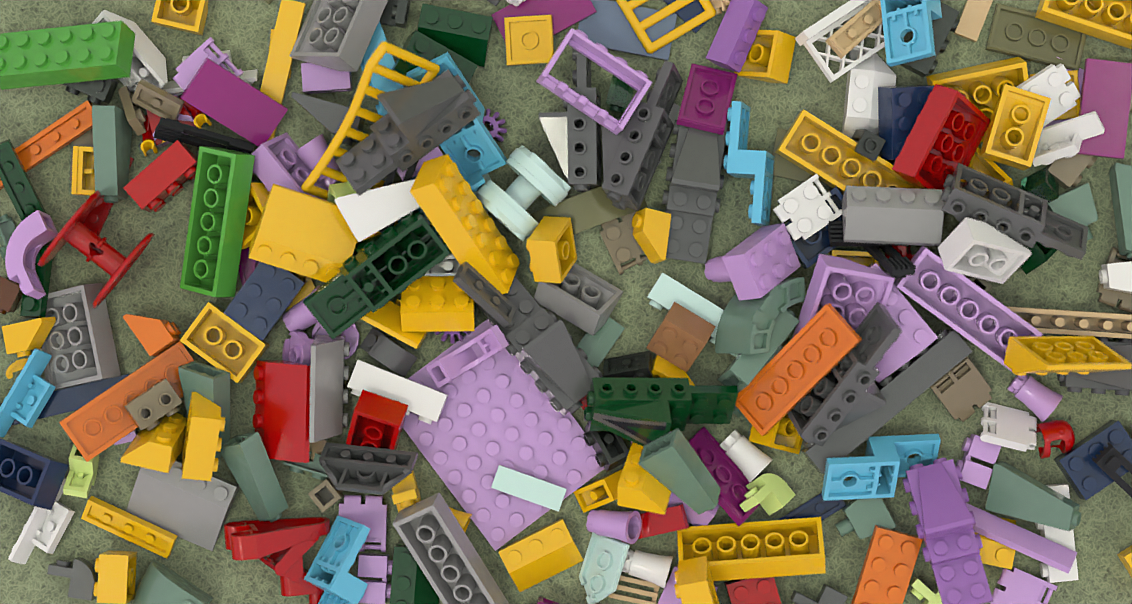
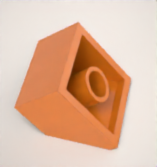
M125 314L123 316L149 356H158L181 339L179 337L181 331L174 322L171 323L168 320Z

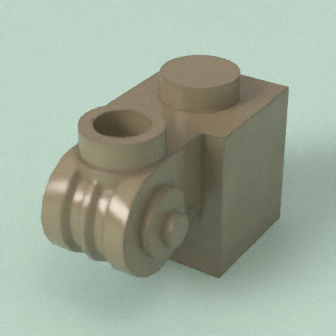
M329 478L308 493L322 513L344 497L342 494L343 490H336Z

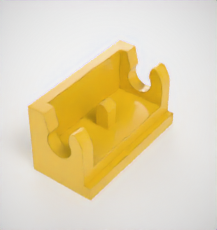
M73 146L71 194L91 196L95 192L93 147Z

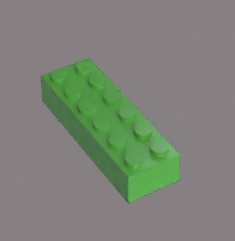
M123 21L1 33L0 88L4 90L130 77L135 33Z
M199 147L180 288L212 297H235L255 155L219 147Z

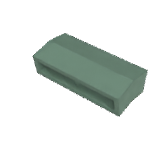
M609 317L594 336L586 332L576 348L580 347L588 357L586 361L591 367L595 366L598 368L625 328Z

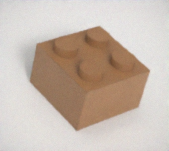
M674 302L646 348L688 372L705 347L716 326Z

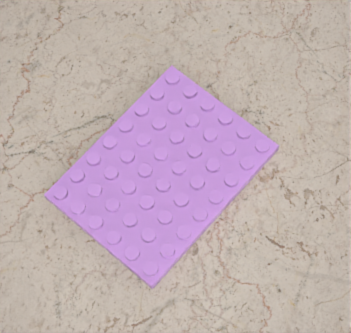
M487 319L477 326L474 331H471L470 335H465L463 337L464 341H457L408 378L448 394L438 422L425 423L418 420V414L410 412L409 416H405L403 429L467 513L472 514V521L496 551L550 510L547 507L491 488L499 465L566 488L563 500L605 468L598 465L593 446L589 447L583 436L585 432L572 414L568 412L563 416L560 411H555L549 402V397L545 392L541 393L538 390L530 374L527 375L521 369L520 361L515 355L511 356L506 348L445 385L437 387L426 367L493 327Z

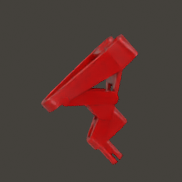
M326 517L280 518L274 522L269 520L229 522L224 524L225 548L231 550L233 560L259 559L280 576L282 596L290 597L309 594V604H318L324 591L304 580L309 570L303 568L302 556L319 540L320 536L329 533L330 519Z

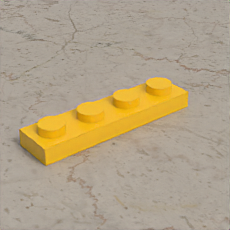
M94 496L88 499L81 519L166 559L170 556L178 537Z

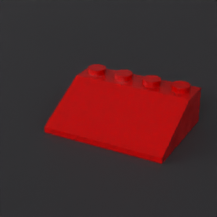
M935 84L933 90L928 95L921 113L917 117L915 125L907 136L899 156L895 159L892 170L919 189L944 191V181L948 174L953 175L958 163L968 167L989 126L990 119L959 91Z
M256 360L254 368L256 390L253 393L255 414L253 415L252 423L255 432H258L262 439L269 459L309 463L311 365L285 360Z

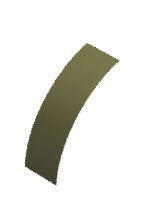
M602 186L565 199L556 206H548L530 215L538 223H540L544 216L571 218L574 235L636 212V210L627 207L625 210L616 208L612 205V201L607 198V194L601 188ZM645 198L643 199L639 210L648 207Z

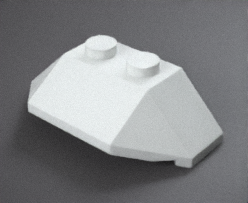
M103 10L92 24L123 21L135 33L130 77L118 79L132 93H135L138 82L141 79L162 89L168 82L166 58L135 22Z
M852 49L850 51V60H857L858 50ZM876 53L849 70L847 74L842 134L854 140L852 137L855 130L866 129L875 135L879 133L878 87L896 85V74Z

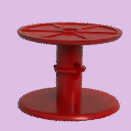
M99 190L94 192L76 211L38 262V266H45L68 242L87 257L86 262L92 261L107 272L111 278L95 298L92 304L94 309L115 288L155 235L154 233L147 234L128 257H125L106 242L107 237L101 238L83 224L84 220L100 198L101 193Z

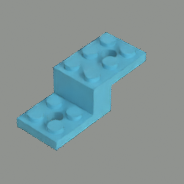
M880 0L887 65L892 67L935 56L932 20L942 18L940 0ZM913 31L912 40L908 43H905V35L908 32Z
M446 52L430 60L440 66V71L436 77L447 69L453 76L457 74L466 85L463 90L469 89L477 99L474 105L481 113L441 143L440 147L456 163L464 179L477 172H480L481 175L487 174L505 165L507 158L483 124L485 108L449 53ZM417 67L407 72L406 76L420 82L427 73V70ZM476 149L480 152V155L472 157L468 154V151Z
M732 101V107H729L727 112L730 131L726 132L725 138L726 145H729L728 155L724 156V169H727V173L736 178L755 179L750 184L753 204L749 205L748 217L752 219L751 223L768 226L770 225L775 156L767 151L747 150L750 107L742 101Z
M939 434L869 437L865 456L827 458L822 487L823 501L894 497L897 478L906 477V471L910 470L909 467L916 464H923V466L931 465L937 459L941 441ZM916 454L914 458H908L910 455ZM849 476H853V477H852L850 480H848V481L844 480L845 478H847V477H849Z
M339 515L337 516L304 578L307 582L324 591L318 604H358L363 598L368 584L351 575L348 571L354 564L360 548L365 543L370 528Z

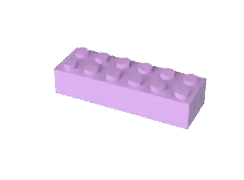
M923 245L911 259V262L916 266L915 275L897 278L893 283L897 288L1011 372L1012 370L1003 364L1009 337L1043 335L964 275L946 271L942 259Z

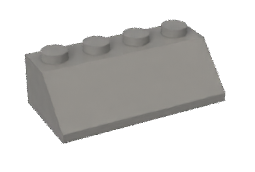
M846 186L842 198L844 242L940 246L944 211H942L944 201L941 200L943 190Z

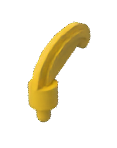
M28 358L12 363L6 370V377L8 379L13 378V373L22 370Z

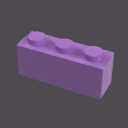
M731 0L706 59L721 68L740 73L749 50L755 41L760 25L765 18L768 7L758 0Z

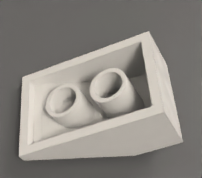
M967 217L938 247L946 271L1001 284L1032 255L1029 249L997 231L991 225Z

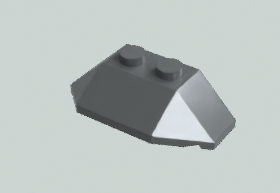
M326 442L319 458V463L336 490L383 495L412 473L418 453Z

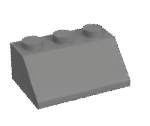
M574 263L562 283L539 282L534 300L594 336L606 323L621 298L623 291Z

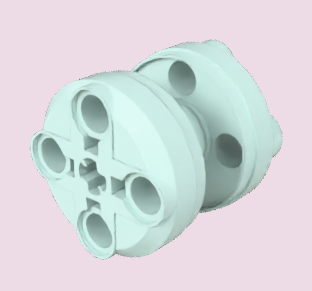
M521 145L506 160L508 166L519 176L505 191L489 179L477 191L476 197L482 202L483 207L521 241H524L531 236L539 224L526 212L531 204L541 195L550 204L556 206L568 195L571 187L552 171L541 158Z

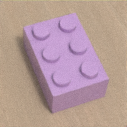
M784 223L762 226L722 257L739 301L762 298L801 266Z

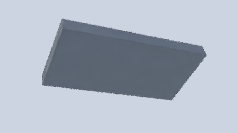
M591 0L597 13L580 21L578 30L588 36L587 39L595 44H602L609 50L668 61L672 42L652 54L647 53L617 2ZM640 6L633 9L639 22L659 11ZM676 13L669 15L645 30L651 42L675 29Z

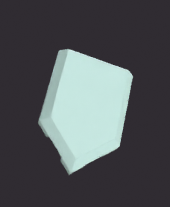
M592 532L579 574L581 585L584 586L587 594L586 600L588 604H596L616 591L630 544Z

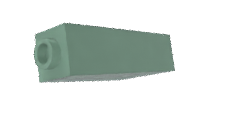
M92 105L95 192L97 190L100 191V197L104 199L103 202L118 203V199L127 200V192L123 187L128 184L132 127L127 121L124 110L116 106Z
M1115 163L1110 168L1109 178L1119 254L1127 256V259L1132 261V166Z
M788 308L783 313H779L774 320L776 324L771 334L770 352L738 354L717 380L724 386H737L738 393L747 387L800 322L795 318L796 315Z
M198 361L178 367L187 413L189 411L191 392H197L221 407V417H225L224 432L219 431L218 437L222 438L221 445L230 440V372ZM216 452L215 458L219 459L222 455L220 452Z
M679 429L644 445L638 464L697 514H701L717 506L721 488Z
M253 432L236 435L221 445L220 453L259 521L269 520L274 522L282 517L281 512L286 510L288 505L259 433Z
M1006 462L994 463L985 510L1066 531L1073 530L1075 526L1079 525L1081 520V512H1078L1079 504Z

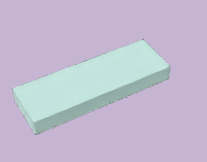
M499 465L491 486L493 489L558 512L567 490L561 486Z

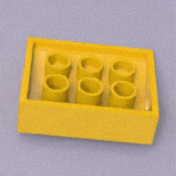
M1020 57L926 76L927 85L935 86V84L959 91L990 120L1003 86L1006 84L1017 87L1029 79L1027 63Z
M273 183L249 247V258L326 283L341 272L339 268L343 266V262L353 256L357 240L335 203Z
M1094 336L1009 337L1003 363L1012 370V373L1020 376H1025L1027 373L1067 375L1069 372L1087 375L1089 372L1132 369V364Z

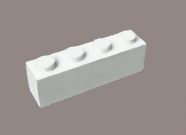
M357 360L347 387L352 388L351 393L359 397L362 390L404 403L408 405L406 415L409 416L410 412L418 414V420L431 424L432 421L438 422L448 394L361 360Z
M1068 484L1046 485L1070 499ZM1035 523L1036 529L1040 530L1042 537L1076 552L1073 530L1066 531ZM1076 557L1069 574L1045 563H1040L1041 576L1045 577V581L1049 583L1079 580Z

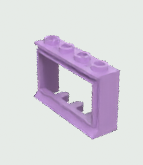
M571 28L536 82L617 135L627 124L652 82L648 80V76L642 71H635L629 67L628 63L621 57H614L608 53L605 46L593 43L587 39L588 36L584 32ZM567 44L637 91L619 121L609 115L606 110L600 109L588 101L585 96L579 95L570 89L564 82H560L549 75V72Z

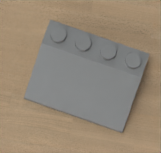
M314 0L290 53V57L337 71L357 72L388 0Z
M102 283L84 284L48 294L46 317H55L56 322L40 350L52 355L44 369L45 379L56 387L55 390L121 376L106 300L104 299L96 309L92 306L95 298L103 288Z
M317 335L311 345L309 442L314 443L340 435L343 432V427H348V413H344V404H348L349 389H344V382L349 380V366H345V356L349 357L350 342H345V336H337L332 339L329 335Z
M176 459L168 473L143 467L140 468L126 512L167 530L184 540L213 551L240 486L215 474H212L211 481L183 479L182 460Z

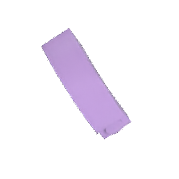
M39 210L26 217L16 227L8 242L5 256L9 280L19 283L21 291L26 296L36 299L46 295L35 270L37 254L47 242L58 235L50 215Z
M496 324L463 346L426 367L439 388L503 350L509 344Z

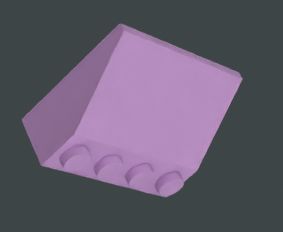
M819 254L798 318L800 322L796 325L793 337L829 303L856 330L877 302L886 306L895 278L890 274L841 257Z
M872 263L869 266L883 272L877 263ZM894 284L885 307L902 332L886 351L883 358L875 365L880 372L875 380L877 383H880L914 358L938 338Z

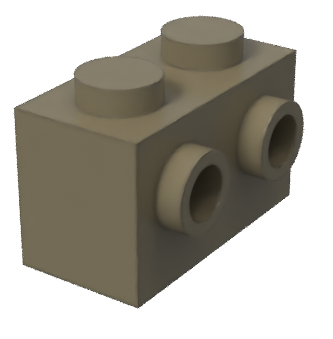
M162 379L124 405V408L140 430L146 428L149 431L160 423L158 421L159 418L165 414L167 417H170L179 411L178 405L182 401L167 379Z

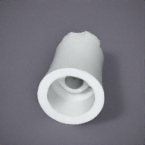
M736 429L719 445L724 451H727L725 454L742 471L749 483L773 460L752 444L744 435L741 436Z
M629 549L622 572L629 573L631 576L649 581L665 589L673 556L656 555L639 550L634 552Z

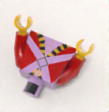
M186 101L184 102L177 120L178 122L202 129L201 126L206 122L209 126L212 125V122L202 111ZM146 110L147 115H145L147 121L144 122L146 132L142 134L143 142L140 146L145 157H147L148 150L153 149L154 153L157 154L158 149L156 146L161 148L171 143L154 138L155 129L161 117Z

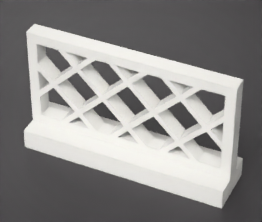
M850 0L795 38L800 46L804 44L830 83L885 47L884 35H881L882 24L877 27L876 33H870L867 36L875 39L873 49L863 47L864 40L853 48L858 50L857 60L855 61L846 59V55L842 59L838 56L830 55L831 47L827 43L825 53L818 52L812 43L817 40L826 42L833 34V29H840L843 26L841 24L848 22L872 0ZM829 60L840 62L839 72L833 74L828 67Z

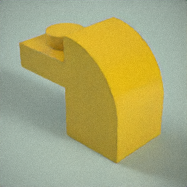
M412 470L410 475L392 488L393 495L391 496L394 505L396 504L398 513L421 501L414 470Z

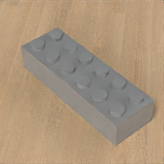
M440 492L399 511L393 526L443 604H509Z

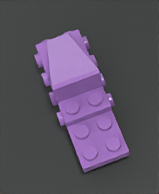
M940 458L934 460L931 465L923 466V464H916L909 467L910 470L906 471V478L902 479L905 492H910L912 498L909 506L912 516L916 515L919 524L915 525L919 539L923 538L925 547L922 548L925 562H930L942 604H986L993 602L980 557L979 549L983 548L980 535H975L974 533L975 517L973 511H969L966 506V502H969L966 488L961 489L959 482L960 479H963L960 466H955L953 459Z

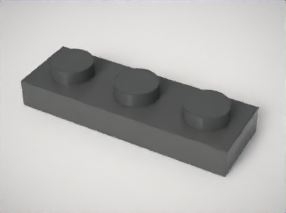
M467 261L462 263L457 270L453 282L502 327L509 325L517 307Z

